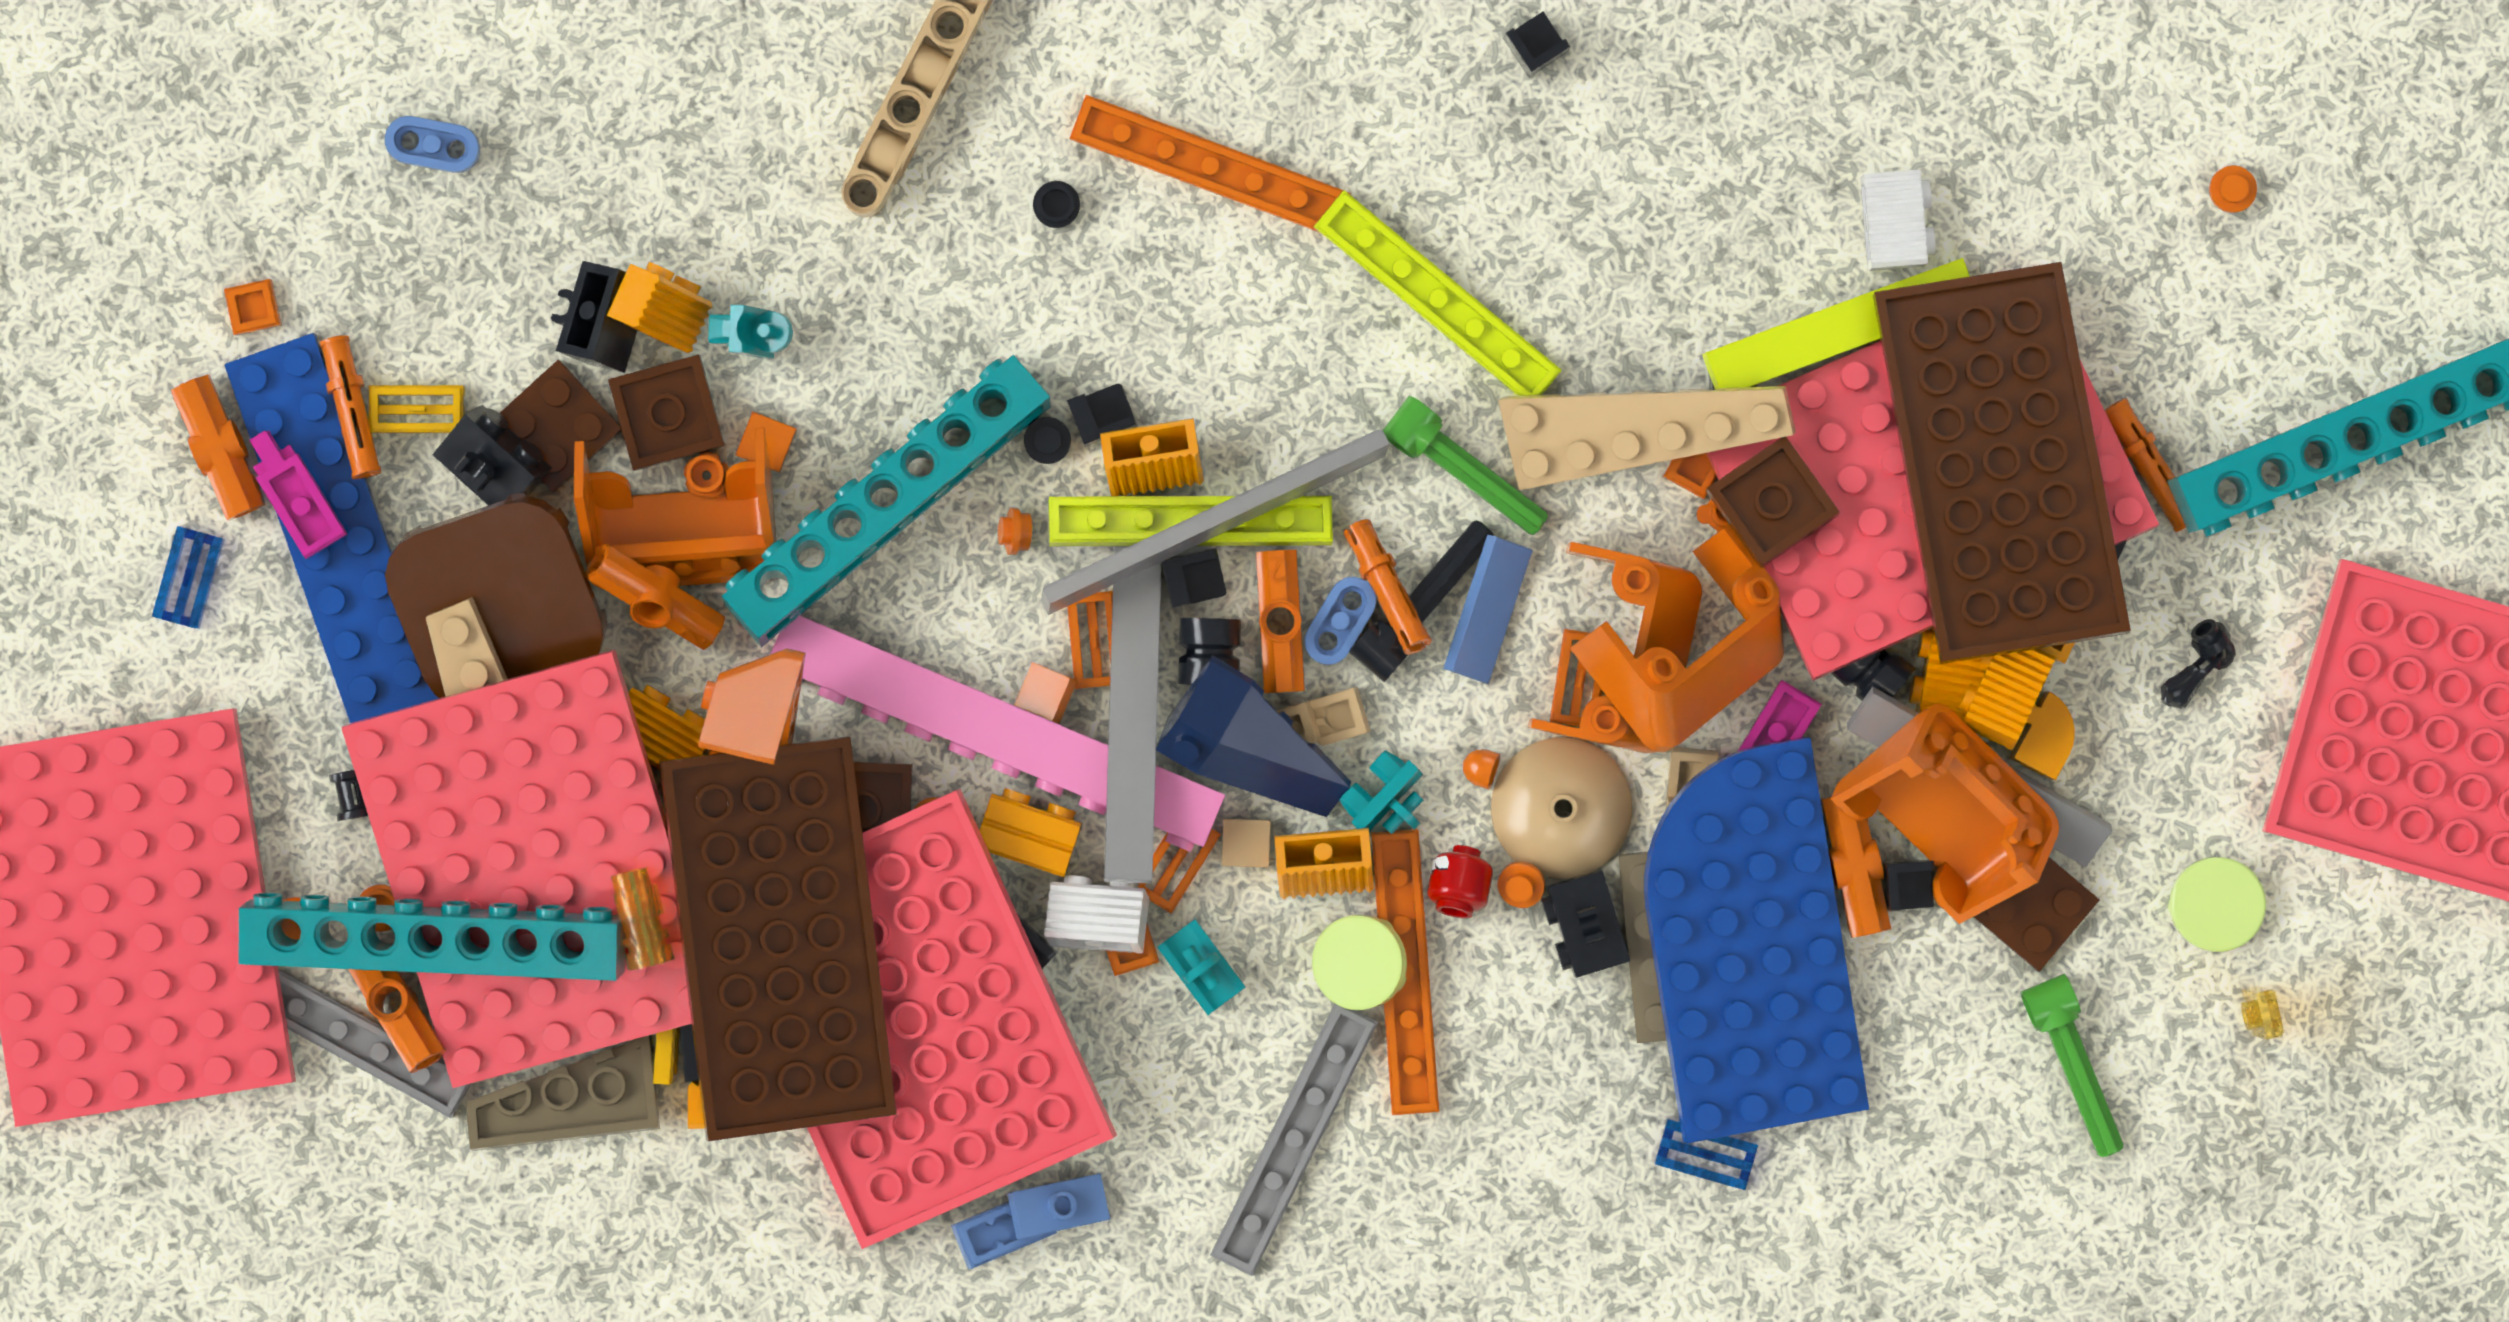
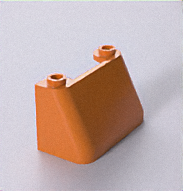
M1940 703L1933 704L1919 712L1837 783L1830 798L1844 814L1856 821H1863L1872 817L1878 809L1929 860H1933L1938 868L1933 880L1934 899L1958 924L2038 883L2059 833L2058 819L2049 804L1952 709Z

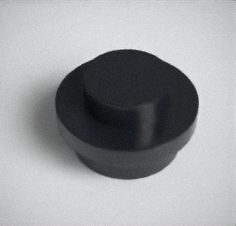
M1051 181L1045 183L1037 190L1034 196V213L1045 226L1050 228L1066 227L1079 214V196L1076 190L1065 182Z
M1042 417L1033 421L1028 426L1024 435V446L1029 456L1036 462L1054 464L1062 460L1069 452L1071 435L1066 425L1060 420L1053 417Z

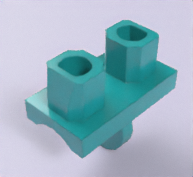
M730 305V315L709 316V343L727 344L731 353L774 359V353L781 352L787 348L792 340V324L782 313L747 305Z
M1385 750L1369 768L1386 784L1373 798L1358 783H1355L1342 795L1339 801L1353 818L1351 823L1357 829L1369 828L1370 833L1392 809L1394 812L1382 824L1386 830L1393 834L1404 821L1415 830L1421 823L1412 815V812L1424 800L1413 791L1402 804L1398 801L1424 774L1410 760L1404 763L1400 758Z
M1196 919L1157 947L1207 1015H1210L1246 988Z

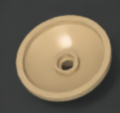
M1550 738L1525 747L1515 754L1504 766L1494 785L1491 799V817L1494 831L1500 844L1515 862H1527L1534 865L1544 877L1555 879L1576 878L1602 867L1621 848L1631 824L1632 798L1623 772L1616 762L1604 751L1578 739ZM1561 799L1568 800L1572 805L1571 814L1565 818L1557 816L1554 811L1556 802Z

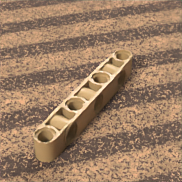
M935 0L856 154L854 164L844 181L841 191L842 200L854 215L862 218L873 217L885 206L892 190L908 167L993 0ZM947 16H956L964 24L962 33L954 39H946L938 34L939 22ZM906 99L915 100L920 105V114L911 123L899 122L894 114L898 103ZM860 183H870L877 189L876 200L868 207H859L852 202V191Z

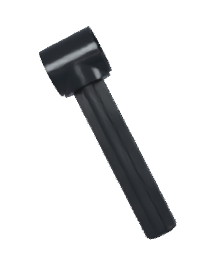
M1472 521L1409 595L1422 623L1481 556L1487 534L1495 536L1482 522ZM1380 619L1373 622L1349 651L1352 656L1383 682L1390 677L1408 656L1404 653L1389 621L1384 623Z

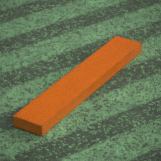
M1085 95L1069 138L1071 141L1316 232L1318 231L1314 228V225L1343 191L1089 95Z
M1418 829L1397 830L1393 834L1389 831L1371 832L1377 918L1387 920L1392 924L1404 945L1407 957L1405 985L1389 1001L1384 1003L1392 1115L1439 1112Z

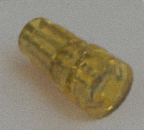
M648 867L611 875L614 902L625 938L621 939L622 947H628L629 953L624 954L628 970L642 969L674 960L672 944L666 943L665 938L669 937L668 928H662L659 916L664 913L658 885L651 883Z

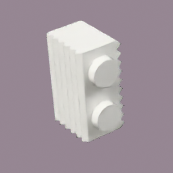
M1921 170L1863 174L1860 177L1868 271L1926 266L1928 264V256L1935 255L1933 227H1925L1924 209L1931 208L1932 205L1930 181L1921 180Z
M1077 875L1065 876L1063 883H1050L1044 937L1052 947L1143 953L1149 896L1144 888H1138L1139 883L1110 882V886L1092 885V879Z

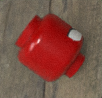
M1455 845L1452 852L1441 853L1435 857L1427 894L1430 900L1436 904V910L1439 913L1456 918H1471L1473 912L1480 911L1486 907L1493 878V869L1487 861L1480 858L1481 851L1464 845Z

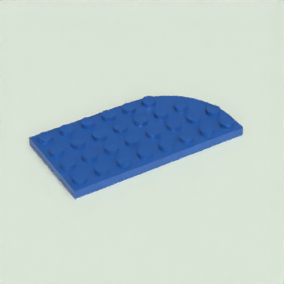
M1801 737L1739 750L1717 760L1695 775L1670 802L1653 834L1644 872L1645 909L1682 1139L1687 1144L1869 1110L1811 738Z

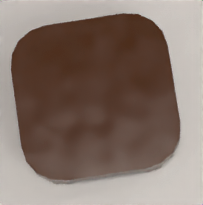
M527 492L509 494L506 500L425 528L419 525L407 532L389 557L385 574L388 593L422 676L433 694L438 698L445 697L426 616L471 597L474 599L508 679L600 653L608 627L605 609L600 610L590 582L585 577L584 567L568 530L570 522L561 508L556 509L543 499L527 496Z

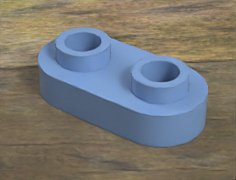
M403 116L394 120L388 126L385 133V146L389 154L397 161L407 165L450 173H463L470 170L477 163L480 156V143L475 134L468 128L457 124L414 116ZM407 133H416L418 135L419 143L414 149L408 150L403 147L402 140ZM455 141L463 142L465 146V152L460 158H452L448 152L449 146Z
M1347 577L1337 582L1330 591L1305 635L1306 651L1316 662L1332 665L1342 661L1348 655L1376 606V594L1367 581L1358 577ZM1349 592L1358 593L1362 599L1361 606L1356 610H1349L1344 606L1343 598ZM1325 632H1331L1337 637V645L1332 650H1324L1319 645V637Z

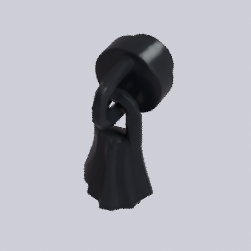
M2206 619L2193 628L2191 644L2200 658L2177 675L2169 678L2161 686V700L2166 706L2180 709L2186 708L2205 677L2214 668L2218 670L2225 669L2233 662L2236 655L2235 647L2230 640V633L2222 623L2215 622L2213 619ZM2225 649L2227 657L2223 661H2221V659L2224 656L2223 650ZM2207 660L2209 665H2207L2204 669L2200 668V666Z

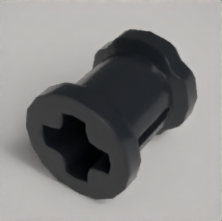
M350 770L329 775L330 782L335 783L340 812L336 814L337 821L368 816L355 771ZM351 783L354 785L357 805L354 804Z

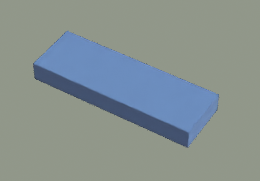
M1487 534L1443 669L1489 684L1533 551L1532 549Z

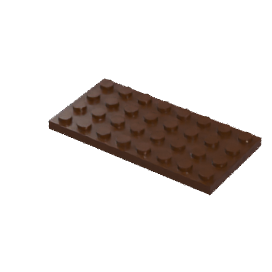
M2062 262L1874 292V305L1940 664L2129 634L2131 628Z
M846 736L779 745L774 765L726 753L659 761L706 1140L709 1142L897 1115L851 737Z

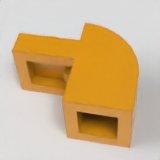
M2050 691L2043 692L2037 706L2034 705L2026 726L2009 759L2049 780H2056L2071 753L2075 738L2071 713L2059 697Z

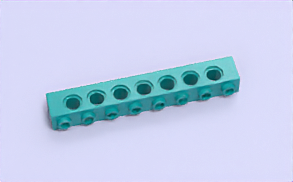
M2509 338L2168 480L2167 483L2188 533L2203 529L2205 536L2208 537L2232 527L2229 518L2246 511L2250 519L2275 509L2272 500L2287 493L2291 501L2318 491L2315 481L2330 475L2334 483L2347 479L2361 472L2358 463L2374 457L2377 465L2397 458L2404 454L2401 445L2417 439L2419 446L2422 447L2446 437L2444 427L2460 422L2462 429L2483 422L2489 419L2486 410L2502 404L2505 411H2508ZM2480 372L2486 373L2493 381V391L2489 397L2482 395L2476 387V378ZM2437 390L2445 392L2450 398L2451 407L2446 415L2441 414L2434 407L2433 396ZM2394 408L2403 410L2408 417V427L2403 433L2395 430L2391 425L2390 415ZM2351 426L2359 427L2365 434L2366 442L2361 451L2352 448L2348 442L2347 433ZM2309 443L2318 446L2322 451L2323 461L2318 469L2309 466L2305 460L2304 451ZM2266 461L2274 463L2280 471V480L2275 487L2266 484L2261 476V469ZM2223 479L2231 481L2236 486L2237 498L2232 505L2226 504L2219 497L2218 487Z
M1014 355L1005 362L999 358L989 364L979 375V378L982 380L968 392L963 388L954 393L944 403L943 408L945 411L932 422L928 418L919 422L907 434L909 441L896 452L890 448L879 455L870 466L873 469L871 473L860 482L854 478L844 484L834 495V498L837 500L823 512L818 508L809 513L798 524L800 531L787 542L784 539L774 542L761 555V558L764 560L750 573L747 569L741 570L726 583L725 588L727 592L722 595L725 606L761 648L1051 408L1050 396ZM990 398L1000 399L1006 404L1004 412L996 417L984 415L980 411V406L985 400ZM953 428H962L970 434L967 443L960 447L948 445L944 441V436ZM926 458L934 464V467L928 475L916 477L907 470L909 464L914 459ZM880 488H890L898 494L896 501L888 507L875 505L871 501L872 495ZM844 518H854L861 523L859 532L852 537L838 535L835 532V527ZM808 548H818L825 554L822 563L813 568L801 565L799 557ZM772 578H781L788 583L787 591L778 598H770L762 593L764 584Z
M257 893L253 895V899L239 907L238 964L616 981L625 972L626 915H612V909L608 907H586L583 909V913H565V907L561 905L536 906V911H518V905L514 903L489 904V909H470V902L445 901L442 902V907H423V900L398 899L394 901V905H376V898L351 897L347 899V903H329V896L304 895L300 897V901H282V894ZM283 919L294 920L299 925L301 930L300 939H291L285 935L282 929ZM330 921L341 922L346 927L348 932L347 941H338L331 936L329 932ZM377 923H386L393 929L395 933L394 943H385L378 938L375 930ZM423 925H433L438 928L442 935L441 945H431L424 939L422 933ZM470 927H480L487 932L489 936L488 947H478L471 941L469 936ZM517 929H527L535 935L537 940L536 949H525L518 943L516 938ZM565 931L577 932L584 941L583 951H572L565 945L563 939Z

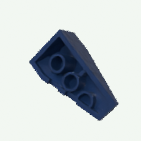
M1212 656L1167 717L1156 751L1195 774L1327 817L1342 795L1349 789L1351 781L1315 743H1307L1292 728L1293 720L1284 711L1278 713L1263 697L1264 690L1252 678Z

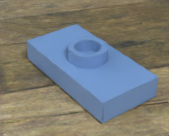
M1101 1173L1007 1193L1017 1239L1110 1220Z
M1009 1201L951 1225L968 1269H973L1057 1233L1055 1231L1017 1239Z

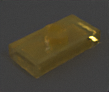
M2260 986L2242 989L2244 1002L2241 1003V1012L2246 1029L2251 1030L2252 1036L2266 1040L2283 1036L2284 1029L2275 991Z

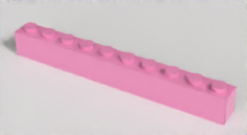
M801 615L779 633L771 654L786 648L805 652L806 657L802 680L805 679L819 685L820 688L817 695L841 705L844 704L846 697L864 704L861 713L886 724L891 715L907 722L904 731L929 742L933 734H936L951 741L948 750L971 760H974L977 752L994 759L991 768L1016 779L1020 771L1038 777L1035 787L1061 797L1063 790L1066 789L1081 796L1078 805L1105 815L1108 766L1107 744ZM1156 765L1154 827L1168 832L1166 842L1192 852L1194 844L1204 847L1226 795Z

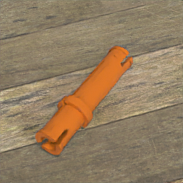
M334 336L320 342L329 377V382L325 384L327 393L333 394L341 433L352 470V479L373 477L380 474L382 470L378 463L371 426L361 388L365 386L363 376L357 375L349 344V336ZM340 367H342L350 401L347 400ZM351 414H353L355 418L356 427L362 448H359Z
M2126 397L2106 408L2105 412L2127 458H2130L2151 494L2173 526L2175 533L2186 528L2167 483L2168 480L2176 476L2154 444L2157 438L2153 432L2147 433L2128 403V399Z
M1369 519L1355 522L1343 534L1360 564L1358 571L1362 579L1368 580L1404 653L1411 655L1425 649V645H1430L1432 639L1428 635L1414 605L1397 576L1398 574L1394 569L1396 562L1392 554H1387L1384 547H1382Z

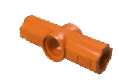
M207 374L194 378L172 389L173 400L190 434L188 444L202 474L208 476L226 520L230 521L265 506L266 504L257 480L246 460L249 457L247 447L237 425L232 419L229 420L210 375Z
M607 543L596 551L594 557L587 565L585 577L629 604L630 615L639 625L653 629L665 626L702 650L713 644L716 636L723 628L725 616L680 589L678 575L665 566L651 565L644 567Z
M1297 550L1255 552L1264 694L1305 691ZM1277 608H1284L1290 611L1294 618L1292 630L1284 635H1276L1267 627L1266 620L1268 614Z
M1831 797L1820 799L1831 848H1828L1832 876L1836 889L1841 891L1850 937L1866 936L1891 930L1881 880H1884L1881 857L1876 840L1871 838L1868 819L1863 821L1853 820L1840 810L1830 799Z
M348 969L366 999L368 1010L379 1020L410 1073L426 1069L440 1060L446 1049L419 1006L416 993L407 986L399 971ZM393 991H399L402 996L400 1008L394 1013L386 1014L383 1008L386 996Z

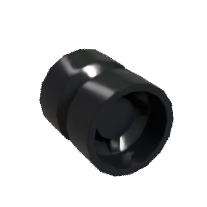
M1180 618L1179 644L1186 648V654L1179 658L1178 684L1192 685L1212 656L1240 671V659L1233 655V650L1241 646L1240 619Z
M1883 649L1831 674L1844 686L1854 684L1857 687L1856 697L1863 701L1872 686L1893 697L1914 673L1916 668L1898 651L1888 653Z

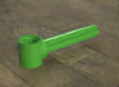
M1409 395L1383 429L1388 442L1413 459L1415 457L1418 458L1423 453L1528 534L1534 535L1547 520V512L1439 431L1443 426L1441 423L1443 420L1425 404Z
M2065 974L2020 991L2022 1001L2036 1031H2047L2097 1155L2107 1157L2123 1149V1141L2074 1023V1020L2079 1017L2081 1009L2069 979Z

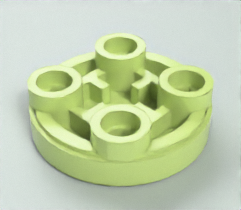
M2209 857L2192 863L2180 873L2171 889L2168 910L2174 926L2186 941L2204 950L2224 952L2244 945L2257 933L2264 920L2266 899L2259 879L2247 866L2229 858Z
M1353 915L1334 921L1321 933L1313 950L1312 969L1320 990L1329 1000L1346 1009L1365 1010L1386 1003L1404 987L1407 957L1404 945L1390 922L1369 915Z

